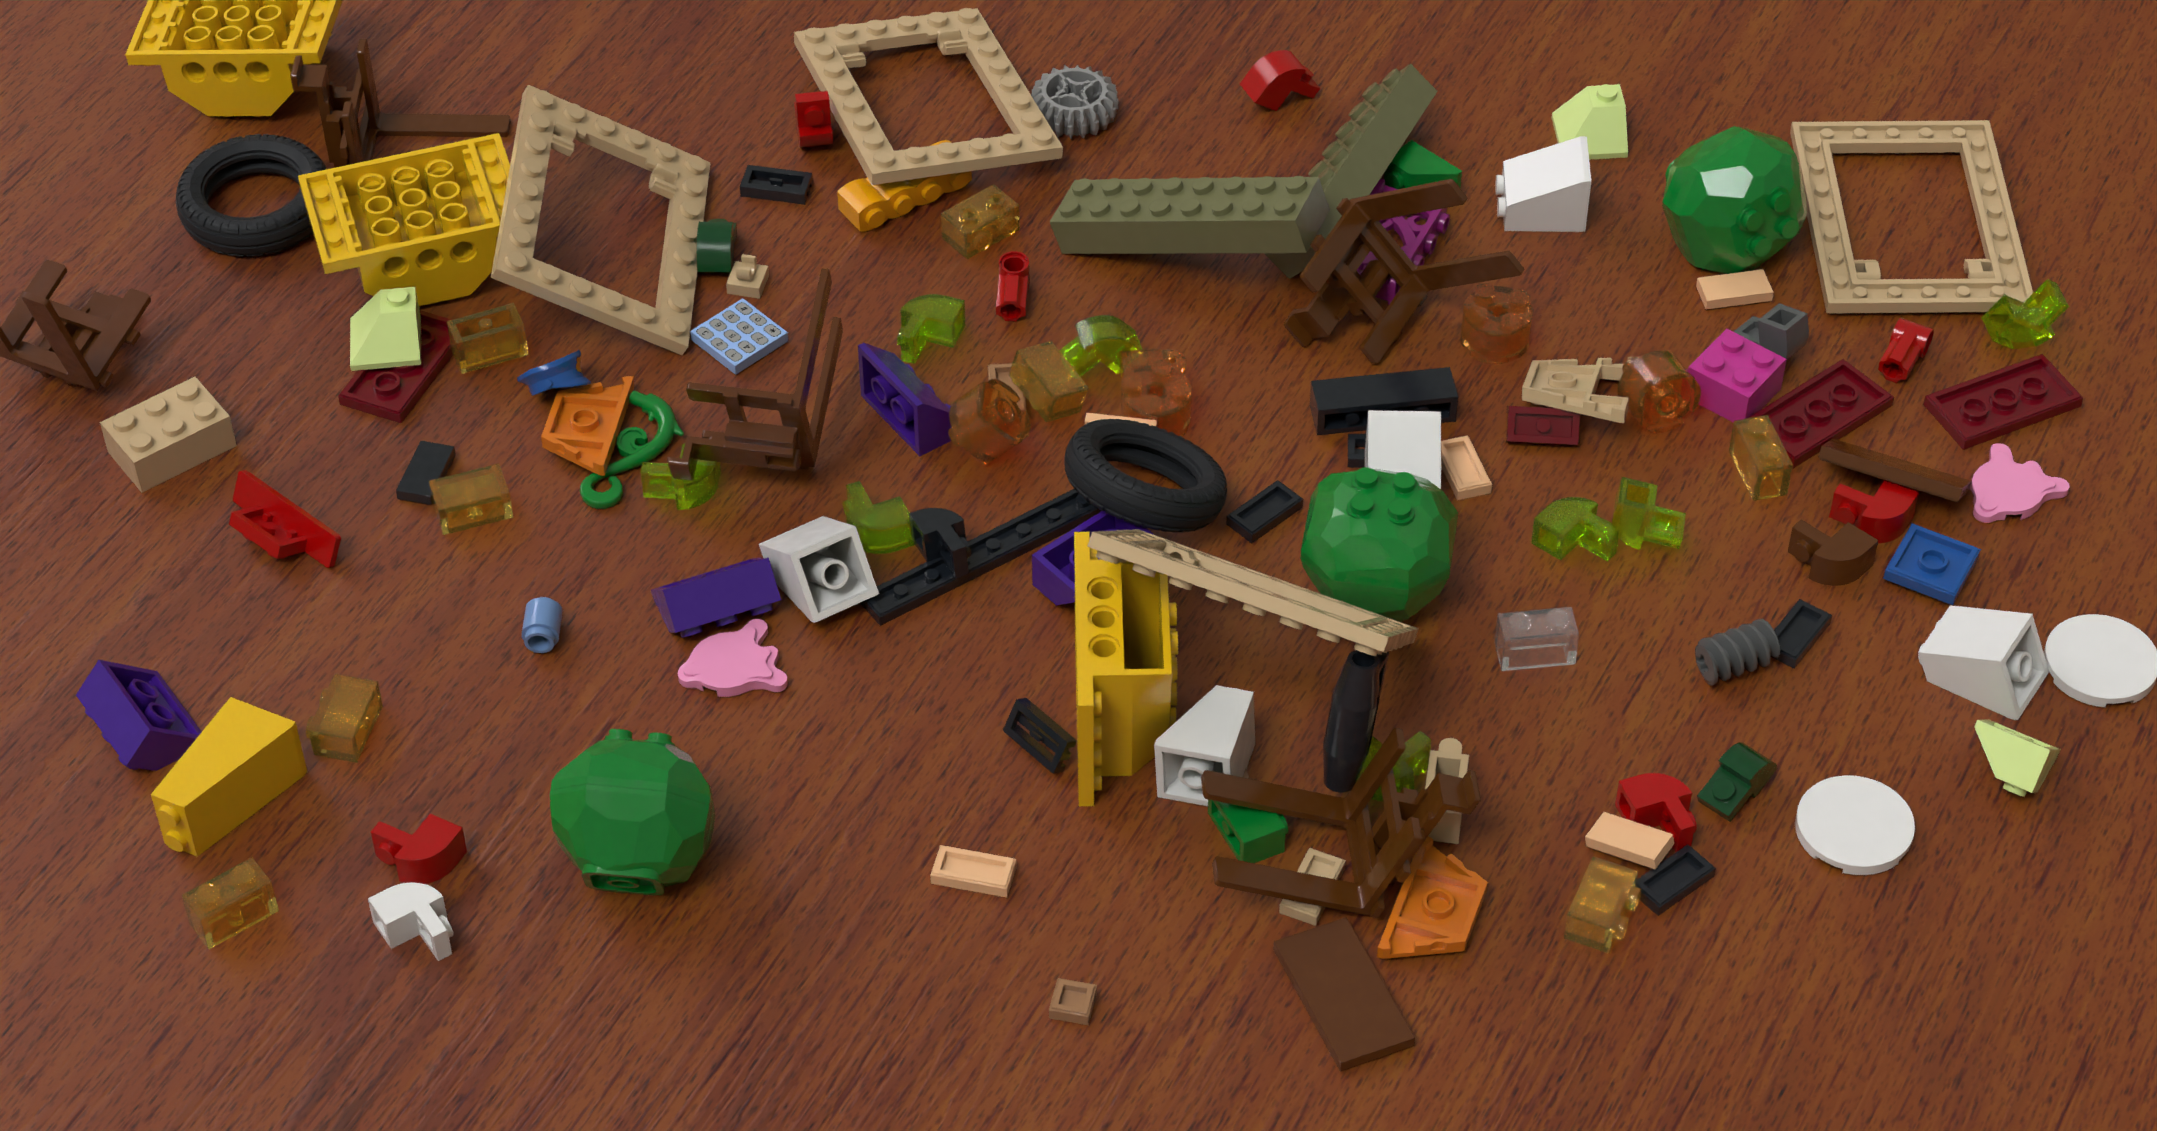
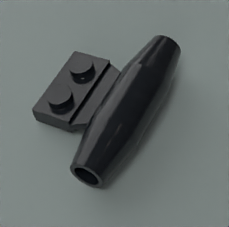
M1358 650L1349 653L1335 685L1323 740L1324 784L1332 791L1340 793L1351 791L1367 758L1389 652H1382V655L1372 656Z

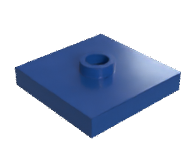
M1912 523L1885 569L1883 579L1953 605L1974 568L1981 549Z

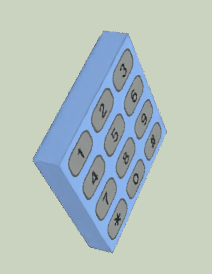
M743 298L690 331L691 340L735 375L788 342L787 331Z

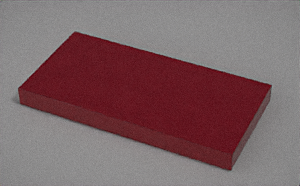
M420 310L421 365L358 370L338 395L340 405L402 423L468 336V324Z
M2043 354L1926 395L1923 405L1957 444L1965 450L2082 406L2083 397Z
M1842 359L1745 419L1742 429L1794 469L1819 453L1823 444L1833 438L1841 439L1893 406L1894 396L1846 360Z

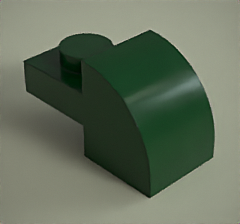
M712 219L708 222L699 221L697 231V272L732 271L734 245L737 238V223L728 222L725 219Z
M1743 742L1736 743L1718 760L1720 767L1697 795L1698 801L1729 822H1731L1750 796L1755 798L1778 769L1776 763Z

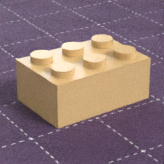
M196 377L100 422L108 453L141 493L237 446L230 416Z

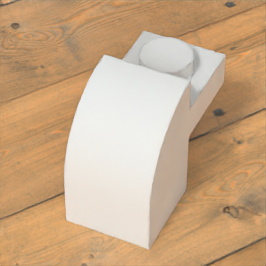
M410 882L392 886L368 898L373 923L391 949L420 935L438 961L452 955L449 938L453 936V930L448 922L444 898L438 890L426 884Z

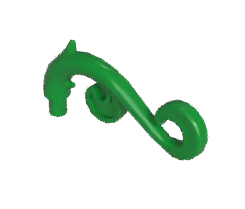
M635 390L630 394L629 403L642 408V412L648 414L650 422L654 419L657 421V433L652 441L648 442L647 434L641 428L630 427L620 432L617 437L616 446L619 454L625 458L609 464L605 476L592 473L580 485V495L583 502L595 509H607L618 504L623 497V486L621 481L613 475L650 462L669 446L674 434L684 435V432L678 425L672 407L660 397L652 393L645 395ZM609 477L608 481L611 485L609 490L605 492L593 490L597 481Z

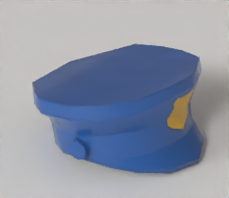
M580 350L530 369L517 377L518 382L529 387L532 396L553 388L591 384V381L583 376L580 367Z

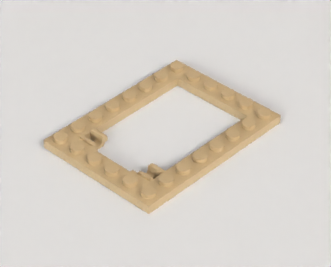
M963 8L959 11L945 13L932 12L929 15L913 17L901 16L898 19L882 21L870 20L859 24H839L838 26L827 28L813 27L804 31L794 32L795 46L819 90L828 91L830 110L871 185L1062 158L1063 146L978 8ZM937 42L938 48L943 55L965 53L1013 134H1004L1003 136L984 139L974 138L970 141L955 143L944 142L934 146L910 147L905 150L894 151L848 68L866 66V58L863 52Z
M528 85L522 94L491 278L683 355L689 344L697 278V231L699 221L703 222L710 162L673 147L668 143L647 136L638 130L612 121L605 116L584 109L577 104L556 97L547 91ZM575 139L652 172L649 181L650 191L669 198L655 308L533 258L551 149L570 157L574 151L575 143H573V140Z
M1989 120L1792 122L1790 134L1806 194L1807 218L1826 313L2033 312L2035 298ZM1960 152L1986 258L1964 260V271L1968 273V279H1881L1878 261L1854 260L1832 153Z
M1139 529L1092 532L1087 547L1098 550L1096 557L1114 564L1119 562L1126 563V561L1134 563L1132 570L1138 573L1155 577L1157 571L1158 573L1171 576L1169 583L1180 588L1191 590L1193 585L1207 589L1205 596L1223 603H1228L1229 598L1244 602L1242 609L1260 616H1265L1266 611L1281 616L1279 622L1300 630H1302L1304 624L1317 628V636L1339 643L1342 637L1356 642L1355 650L1372 656L1382 655V652L1387 653V651L1397 650L1405 645L1414 643L1419 628Z

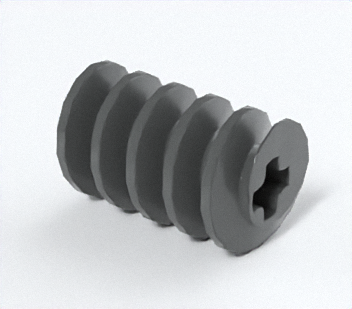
M1756 619L1751 624L1740 625L1738 629L1730 628L1725 633H1716L1712 637L1702 638L1695 647V657L1699 671L1705 682L1711 686L1716 685L1718 677L1722 681L1729 680L1731 672L1735 676H1741L1744 673V668L1750 672L1755 671L1757 663L1761 667H1767L1770 664V656L1778 658L1780 655V645L1775 631L1769 622L1764 619Z

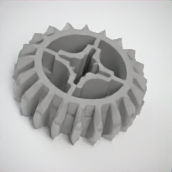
M1064 65L1062 70L1052 68L1051 74L1043 73L1041 80L1035 81V86L1032 89V98L1053 132H1056L1057 137L1065 134L1069 135L1071 139L1074 135H1080L1084 139L1088 133L1097 135L1099 129L1107 130V125L1114 122V117L1117 114L1118 98L1116 85L1112 84L1111 77H1104L1102 71L1093 72L1091 66L1086 69H1081L1079 65L1075 68H1068Z

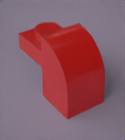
M1278 50L1265 55L1251 67L1240 82V86L1254 103L1275 111L1279 109L1291 91L1313 99L1321 89L1312 79L1314 74L1307 67L1303 66L1294 54L1288 50Z
M828 91L795 94L794 107L799 147L833 144Z
M1884 480L1873 497L1840 483L1833 495L1829 517L1844 524L1851 523L1879 540L1878 544L1887 543L1900 537L1914 517L1919 492Z
M1645 773L1619 780L1615 806L1622 818L1650 827L1660 826L1663 831L1673 834L1674 845L1672 847L1675 853L1687 844L1692 846L1693 834L1697 830L1694 815L1689 810L1692 792L1683 782L1661 773Z
M429 814L412 835L381 821L371 831L376 856L388 865L395 864L399 881L403 883L429 884L438 881L448 875L467 853L463 827L433 814Z

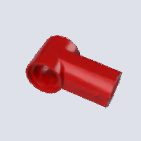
M1009 251L1004 253L999 259L996 315L1001 316L1005 321L1017 322L1019 318L1026 315L1027 293L1030 287L1029 258L1022 252Z
M1899 318L1892 332L1889 346L1879 362L1878 370L1882 372L1886 380L1897 383L1899 380L1907 379L1918 358L1923 359L1928 352L1933 339L1934 329Z

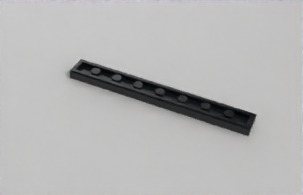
M1072 489L967 541L971 551V557L967 558L969 574L955 579L944 561L939 557L878 585L879 594L860 602V604L881 626L1071 531L1102 510L1093 506L1075 489Z

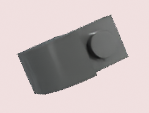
M1779 303L1763 317H1751L1734 332L1788 360L1803 348L1808 341V313Z

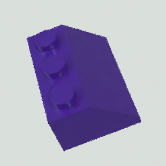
M866 343L858 345L861 396L919 457L955 439L954 423L956 422V415L950 405L944 404L935 395L934 390L929 384H924L916 376L909 364H904L895 353Z
M1101 511L1032 554V585L1055 605L1075 602L1074 532H1089L1090 537L1092 532L1139 529L1151 534L1153 533L1141 525L1139 527L1135 524L1127 523L1124 519H1117L1115 516L1107 514L1106 511Z
M769 557L752 558L651 589L652 597L668 631L671 633L680 632L681 637L702 632L701 625L715 621L717 627L738 621L736 614L750 610L751 615L754 616L773 610L771 603L781 600Z
M98 660L76 694L85 707V713L95 721L102 731V737L112 745L119 755V761L124 766L133 770L141 768L157 771L179 760L202 732L158 671Z

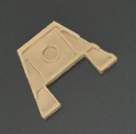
M1628 357V363L1612 364L1611 358H1598L1596 365H1578L1577 359L1532 360L1522 387V401L1531 402L1538 406H1548L1624 423L1628 412L1629 398L1595 395L1600 379L1637 382L1641 370V357Z

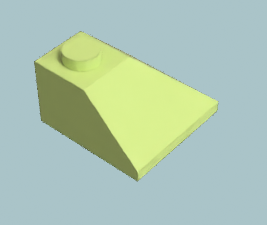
M1620 84L1587 86L1552 113V122L1558 143L1585 136L1587 137L1589 160L1628 157L1626 105Z
M416 287L380 290L350 318L351 371L421 365V315Z
M1989 719L1977 720L1974 728L1995 778L2005 781L2003 788L2025 797L2027 791L2031 793L2038 792L2061 749Z

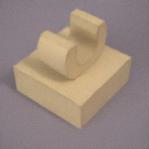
M742 254V262L735 261L727 280V294L760 299L769 277L768 266L757 264L756 256Z

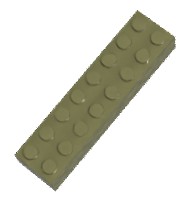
M1411 63L1400 71L1397 68L1393 69L1386 75L1380 85L1374 82L1363 92L1362 97L1364 100L1357 104L1349 113L1351 120L1339 128L1335 134L1338 139L1332 142L1322 153L1323 161L1317 163L1308 173L1310 177H1319L1330 209L1317 235L1321 234L1326 239L1342 217L1336 209L1342 199L1348 198L1350 200L1370 195L1438 92ZM1310 246L1307 253L1264 254L1291 279L1304 270L1316 252Z
M1173 177L1169 179L1111 178L1095 180L1084 178L1074 180L1050 220V224L1062 254L1307 253L1311 242L1316 237L1330 209L1319 177Z

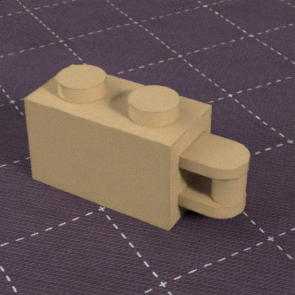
M1446 738L1440 742L1438 751L1430 750L1425 789H1427L1437 773L1463 778L1467 773L1469 755L1462 754V744L1460 741L1454 738ZM1447 810L1429 834V837L1433 841L1458 844L1462 813Z

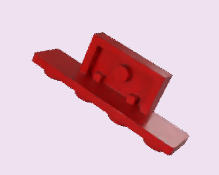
M242 470L238 472L233 502L243 509L231 512L229 521L231 527L239 531L244 538L253 541L263 548L271 557L283 559L305 552L326 568L335 566L341 542V536L249 471Z

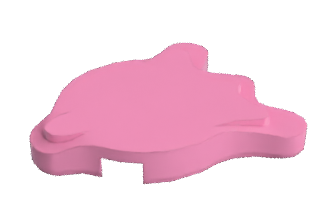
M2001 443L1991 446L1989 452L1990 461L1977 469L1970 486V490L1974 494L1973 515L1976 520L1982 523L2005 520L2006 515L2022 514L2020 520L2028 518L2038 511L2044 502L2067 496L2070 488L2067 480L2045 475L2040 465L2035 461H2027L2024 464L2014 462L2010 448Z
M753 619L738 631L718 633L705 638L693 649L689 659L678 670V680L683 687L697 688L701 691H704V687L716 690L718 697L737 696L752 690L782 692L788 685V678L783 671L775 667L779 658L778 649L774 646H760L768 634L767 623L762 619Z

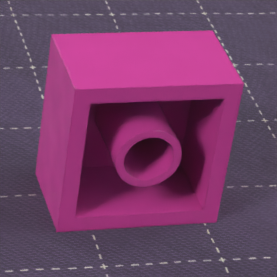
M1726 328L1688 367L1684 397L1743 427L1745 419L1760 411L1781 390L1787 359Z

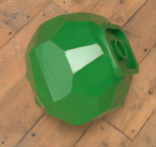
M1733 126L1690 146L1678 158L1672 161L1666 170V187L1662 208L1673 239L1680 252L1689 263L1697 268L1726 274L1754 270L1783 248L1800 232L1807 216L1806 194L1798 159L1788 142L1780 137Z
M1364 467L1357 471L1331 473L1318 483L1311 495L1300 559L1303 568L1320 594L1402 622L1412 617L1438 596L1449 579L1458 523V511L1440 488L1429 480L1408 472H1393Z
M610 729L609 735L605 736L604 740L590 746L557 772L552 779L550 809L553 832L557 843L572 864L582 870L581 876L587 887L609 892L653 896L663 895L665 887L689 880L710 846L715 822L712 790L691 756L671 742L672 736L653 732L648 734V739L634 740L632 739L633 733L631 731Z

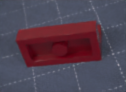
M1507 406L1506 441L1578 445L1579 413L1557 408Z

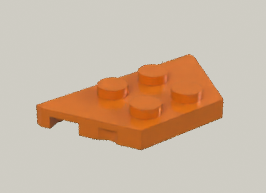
M634 376L622 377L623 384L603 388L601 382H597L582 388H569L557 391L541 435L542 448L593 473L605 476L629 405V396L634 390Z
M1428 836L1410 864L1411 874L1403 882L1378 945V958L1387 959L1465 951L1485 898L1488 882L1476 872L1466 869L1463 862L1453 854L1445 856L1433 846V839Z

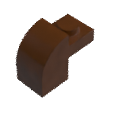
M1800 520L1792 527L1788 553L1811 566L1809 579L1824 585L1838 586L1856 581L1873 566L1879 540L1849 522L1835 535L1829 537L1805 521Z

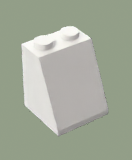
M1580 136L1503 161L1502 175H1496L1495 192L1496 195H1502L1497 200V217H1503L1504 231L1585 232L1591 189L1587 137Z
M1368 410L1365 467L1393 472H1408L1429 480L1441 489V412Z
M822 516L759 544L763 558L769 557L776 584L813 623L879 594L856 526Z
M1950 605L1918 652L1919 662L1923 666L1928 682L2014 720L2020 718L2049 673L2033 614Z
M1216 685L1156 739L1154 750L1157 797L1208 806V799H1205L1203 796L1201 775L1205 770L1243 777L1255 746L1254 692Z

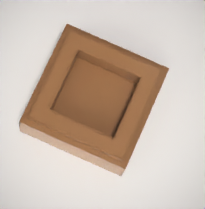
M1058 978L1049 1007V1018L1089 1025L1097 996V985Z

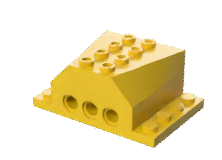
M148 0L125 56L128 65H160L168 91L207 116H271L294 92L290 75L295 57L298 55L302 56L303 65L321 63L343 0Z
M491 134L298 175L301 192L325 274L357 267L364 292L372 296L384 289L416 287L419 307L471 295L492 272L495 256L496 237H498L510 163L500 134Z
M1074 532L1079 806H1094V791L1102 790L1101 776H1132L1155 757L1154 744L1156 739L1176 722V707H1171V705H1177V683L1175 680H1177L1178 672L1177 657L1175 655H1178V631H1176V628H1170V626H1177L1176 602L1169 603L1168 575L1156 571L1155 577H1151L1132 570L1134 565L1132 562L1126 561V563L1119 562L1114 564L1098 559L1096 557L1097 550L1087 547L1090 540L1089 532Z

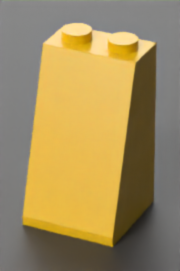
M230 697L151 794L164 843L174 851H184L198 857L300 780L307 773V767L296 722Z

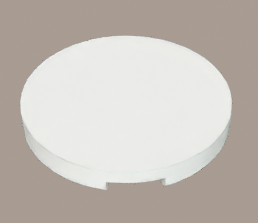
M2099 614L2075 616L2058 624L2048 636L2044 656L2048 670L2054 678L2053 683L2065 694L2080 702L2098 707L2129 701L2135 703L2148 695L2156 683L2157 649L2145 633L2124 620Z
M1844 775L1822 780L1806 791L1798 805L1795 828L1801 845L1814 859L1820 858L1830 865L1843 869L1842 873L1871 875L1887 871L1899 864V860L1908 852L1912 844L1915 822L1908 804L1890 787L1870 778Z

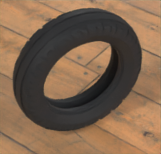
M255 134L245 135L243 138L242 136L231 138L227 142L222 141L211 146L210 149H206L196 156L185 168L176 190L177 213L182 225L190 236L199 244L215 252L245 257V255L247 257L263 256L265 253L268 255L280 252L282 249H288L302 242L313 233L301 188L294 199L284 207L269 214L256 217H232L221 214L208 205L210 197L225 183L244 175L273 173L286 176L299 184L298 175L322 171L327 168L313 150L287 137Z
M1095 420L1079 428L1070 439L1066 448L1064 459L1065 472L1073 488L1093 506L1106 511L1107 514L1115 516L1117 519H1124L1127 523L1163 532H1191L1202 529L1212 523L1224 506L1227 496V481L1219 464L1199 446L1173 432H1167L1163 428L1160 429L1157 426H1149V424L1131 420ZM1108 461L1131 463L1148 468L1175 481L1183 489H1170L1146 483L1123 473Z

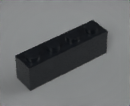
M1450 367L1311 381L1310 409L1317 435L1367 431L1368 410L1441 412V423L1456 422L1458 393Z

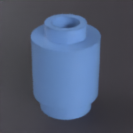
M548 597L532 599L526 604L522 639L526 648L530 651L546 653L551 651L554 645L557 644L563 613L562 607L558 602Z

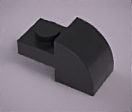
M926 508L909 513L912 541L925 560L928 562L941 557L955 579L969 574L967 558L971 557V551L966 540L963 518L953 511L942 508Z

